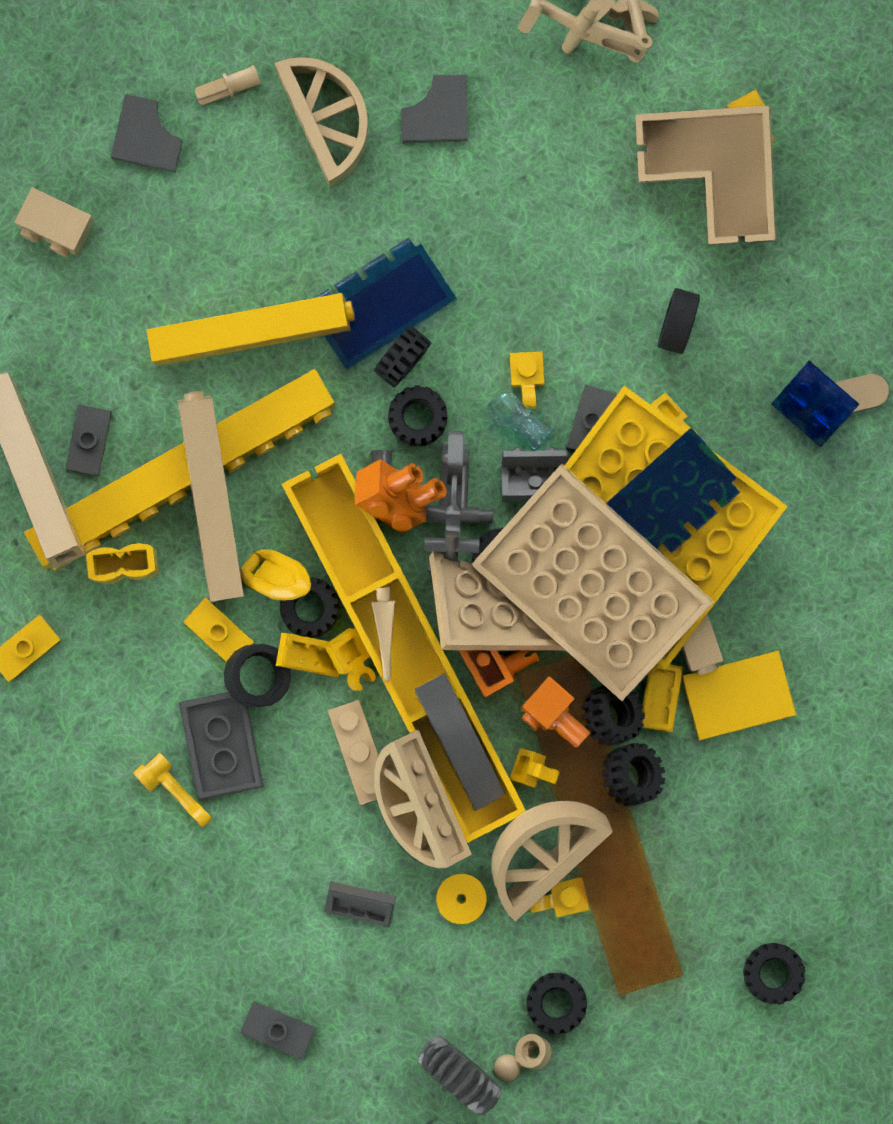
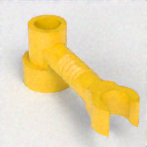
M160 752L145 766L141 764L133 772L134 776L150 792L161 783L202 828L212 820V817L168 772L173 766Z

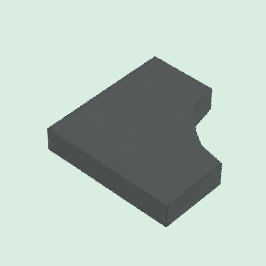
M433 75L432 86L426 97L414 106L401 108L402 143L468 141L466 75Z
M125 94L111 159L176 173L183 143L182 139L171 135L161 125L158 117V102L156 100Z

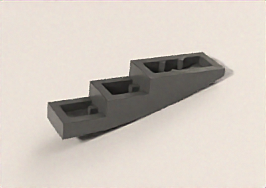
M442 674L414 689L418 700L429 718V723L444 749L443 752L474 810L476 811L504 796L505 793L446 675Z

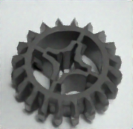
M435 1036L422 1048V1052L418 1056V1061L422 1068L470 1110L479 1115H485L498 1103V1099L502 1095L501 1087L484 1070L445 1038Z

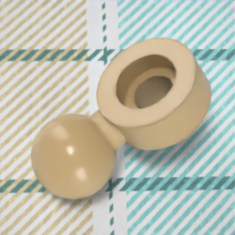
M535 1034L525 1035L517 1043L514 1056L504 1054L497 1058L494 1063V1072L500 1080L508 1082L518 1077L521 1067L540 1070L550 1061L552 1054L551 1046L543 1037ZM539 1048V1055L534 1059L533 1051Z

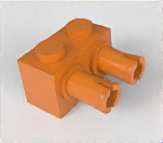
M380 459L357 471L355 505L398 532L403 533L425 522L426 506L444 498L447 491L445 484L441 480L438 481L437 478H433L421 485L423 472L420 467H415L414 463H410L401 470H397Z
M457 650L484 699L512 684L515 673L540 661L536 652L525 657L526 654L533 650H515L506 656L500 655L497 650Z
M550 676L520 708L525 713L521 719L533 730L537 731L540 727L544 731L554 729L575 748L590 734V731L568 713L570 710L568 706L575 698Z

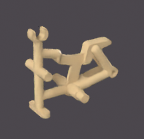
M532 0L518 25V29L523 33H529L540 14L543 13L570 29L562 44V50L565 53L571 54L580 45L582 40L625 54L631 61L637 63L642 61L645 51H648L653 44L652 38L647 35L644 20L655 23L658 20L659 12L654 6L643 0H618L617 2L614 0H590L579 16L575 17L547 0ZM605 15L613 21L623 18L626 31L599 21Z

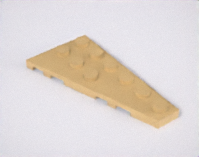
M435 551L430 554L429 560L441 650H565L471 565L472 563L463 560L458 563L444 558V554Z

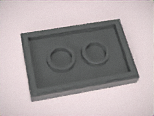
M228 692L179 702L198 801L263 788L264 783L249 708L235 701Z

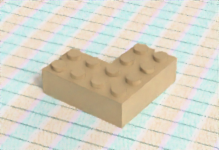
M769 105L635 115L637 145L647 147V153L645 151L637 152L639 182L654 183L705 179L708 244L741 243V236H745V242L747 243L777 241L772 121Z

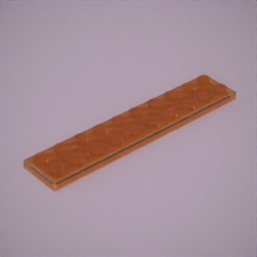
M573 656L517 674L525 702L550 676L575 698L568 706L570 709L568 713L584 727L587 725V721L582 720V714H585L582 704L587 702L585 697L587 694H590L592 687L586 668ZM540 727L535 731L541 753L546 756L545 765L548 768L560 771L556 784L551 783L556 800L579 802L594 807L606 815L613 830V833L577 866L618 995L621 996L683 976L630 806H624V803L618 804L615 802L616 796L610 797L608 794L609 787H604L603 784L606 781V777H602V770L606 769L603 766V762L608 759L607 755L609 752H612L611 747L607 746V744H599V739L594 740L591 737V730H589L590 734L575 748L554 729L544 731ZM570 825V833H571L578 825Z

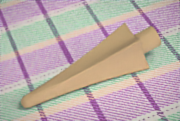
M390 587L376 588L377 601L371 602L379 637L383 679L385 681L391 679V642L396 600L390 601Z

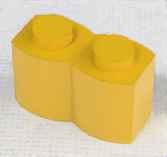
M131 544L120 550L106 547L98 548L86 554L88 578L99 584H114L126 577L133 580H147L159 574L157 550L148 544Z

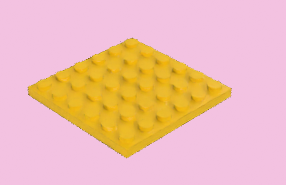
M625 385L564 465L714 600L711 606L658 662V664L666 669L788 506Z

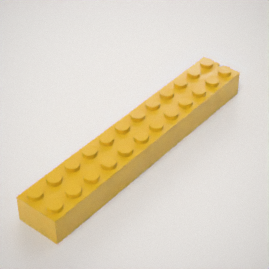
M339 454L314 467L318 478L313 480L309 471H306L282 483V486L409 733L419 730L464 838L469 843L517 818L526 810L444 651L441 650V645L374 516L355 505L356 481L342 454ZM390 587V601L396 600L391 642V679L389 681L383 679L380 643L371 603L377 601L376 588ZM442 674L446 675L505 793L504 796L476 811L445 756L444 749L429 723V718L414 692V689Z

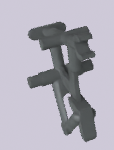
M450 431L448 443H442L440 480L445 484L447 493L444 498L440 499L439 506L426 507L427 522L446 523L445 538L425 537V551L445 552L446 559L460 563L461 561H458V552L479 553V539H459L460 523H493V510L468 507L470 444H463L464 434L462 431ZM429 563L428 572L431 574V568Z

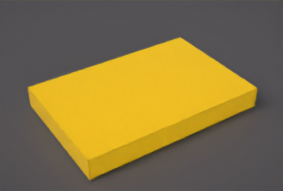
M779 651L717 667V670L703 675L695 672L682 676L699 741L796 715Z

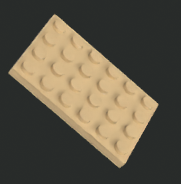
M563 464L552 473L471 564L621 701L624 700L714 602Z

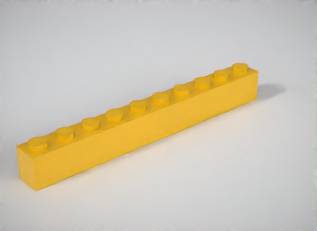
M316 369L309 371L217 423L224 470L227 469L229 473L238 470L246 464L244 459L254 453L258 457L275 448L273 442L284 436L286 440H290L304 431L303 425L314 420L315 424H318L333 415L331 410L336 407L335 402ZM184 442L67 508L85 554L101 546L99 540L111 534L112 538H116L130 530L128 524L138 518L144 522L159 513L157 508L169 502L172 506L188 497L186 491L191 489ZM34 527L24 532L45 569L48 570L52 567L54 571H57L71 563L68 562L54 568L45 557Z

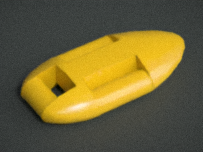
M261 549L254 551L240 568L241 581L247 587L273 600H294L307 595L311 588L310 577L305 567L299 561L276 550ZM264 560V563L260 566V568H259V569L256 571V573L253 575V573L255 572V570L259 567V565H260V564L262 563V561Z

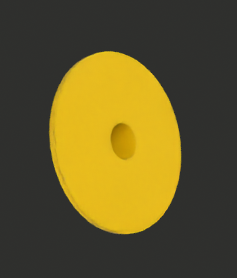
M455 874L445 879L438 888L436 896L437 907L442 916L455 924H468L475 921L483 913L487 901L486 892L481 882L468 874ZM460 895L465 897L463 902L458 901Z

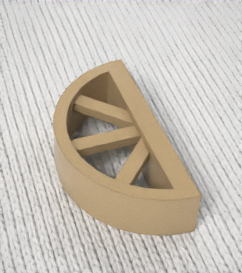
M299 57L276 62L274 64L277 75L331 188L352 173L364 154L368 139V119L363 97L354 82L343 71L325 61ZM294 74L315 75L306 99ZM325 78L337 84L349 96L312 113ZM353 107H356L359 116L357 138L317 124ZM324 138L353 148L339 166H336Z
M419 730L386 745L378 755L375 764L374 786L380 811L395 839L412 857L430 867L447 868L472 855Z
M555 801L541 804L525 811L505 828L495 845L491 868L493 881L501 904L515 922L613 833L606 815L594 807L583 803ZM570 825H578V826L570 833ZM559 826L558 844L549 853L530 838L542 830ZM521 845L539 860L531 869L507 870L513 855ZM506 882H516L509 890L506 889Z

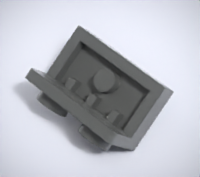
M521 448L503 451L501 463L502 502H527L561 464L565 465L567 463L569 452L556 448H548L543 451H526Z

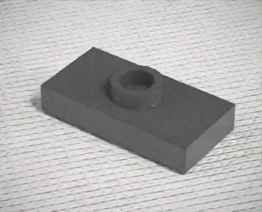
M585 385L566 449L576 451L617 396L616 393Z
M78 405L66 470L94 476L100 475L112 411Z
M331 881L324 912L390 927L396 896Z
M253 1001L240 1033L299 1059H303L316 1027Z

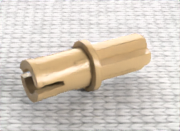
M252 65L230 75L223 73L222 78L196 87L195 94L200 105L204 106L228 96L231 99L235 98L234 94L256 85L259 86L261 82L255 66Z

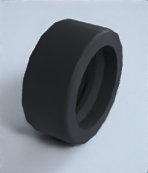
M679 288L674 289L659 336L658 348L678 354L684 353L700 301L699 294Z
M267 644L246 645L234 651L227 660L224 669L225 687L230 696L239 704L250 708L271 706L280 701L288 691L291 682V669L276 666L278 655L276 647ZM252 656H261L268 659L274 668L275 681L273 687L263 695L256 696L248 693L240 682L241 666L245 660Z

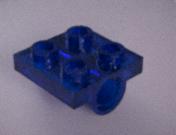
M810 360L771 403L772 406L819 447L824 445L860 405Z

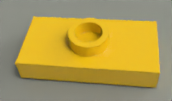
M206 597L183 621L226 662L234 651L255 643Z
M39 614L0 646V672L9 683L62 641L42 615Z
M281 633L276 666L339 678V674L324 647L328 641Z
M657 663L647 674L643 698L644 708L641 710V713H645V719L641 720L644 724L643 728L673 733L683 666L669 664L665 669Z

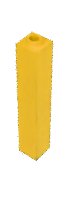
M338 293L146 330L151 360L156 366L351 331L349 321H354L355 315L352 301L346 302L344 295Z

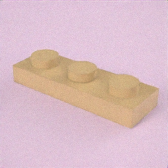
M360 700L327 710L360 806L377 800L374 786V770L378 753Z

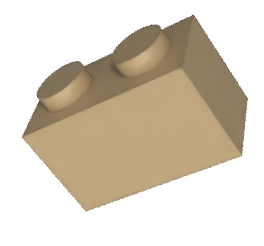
M32 187L14 223L21 229L20 235L34 243H38L39 239H42L51 244L49 249L67 257L69 253L76 256L79 255L95 221L90 214Z

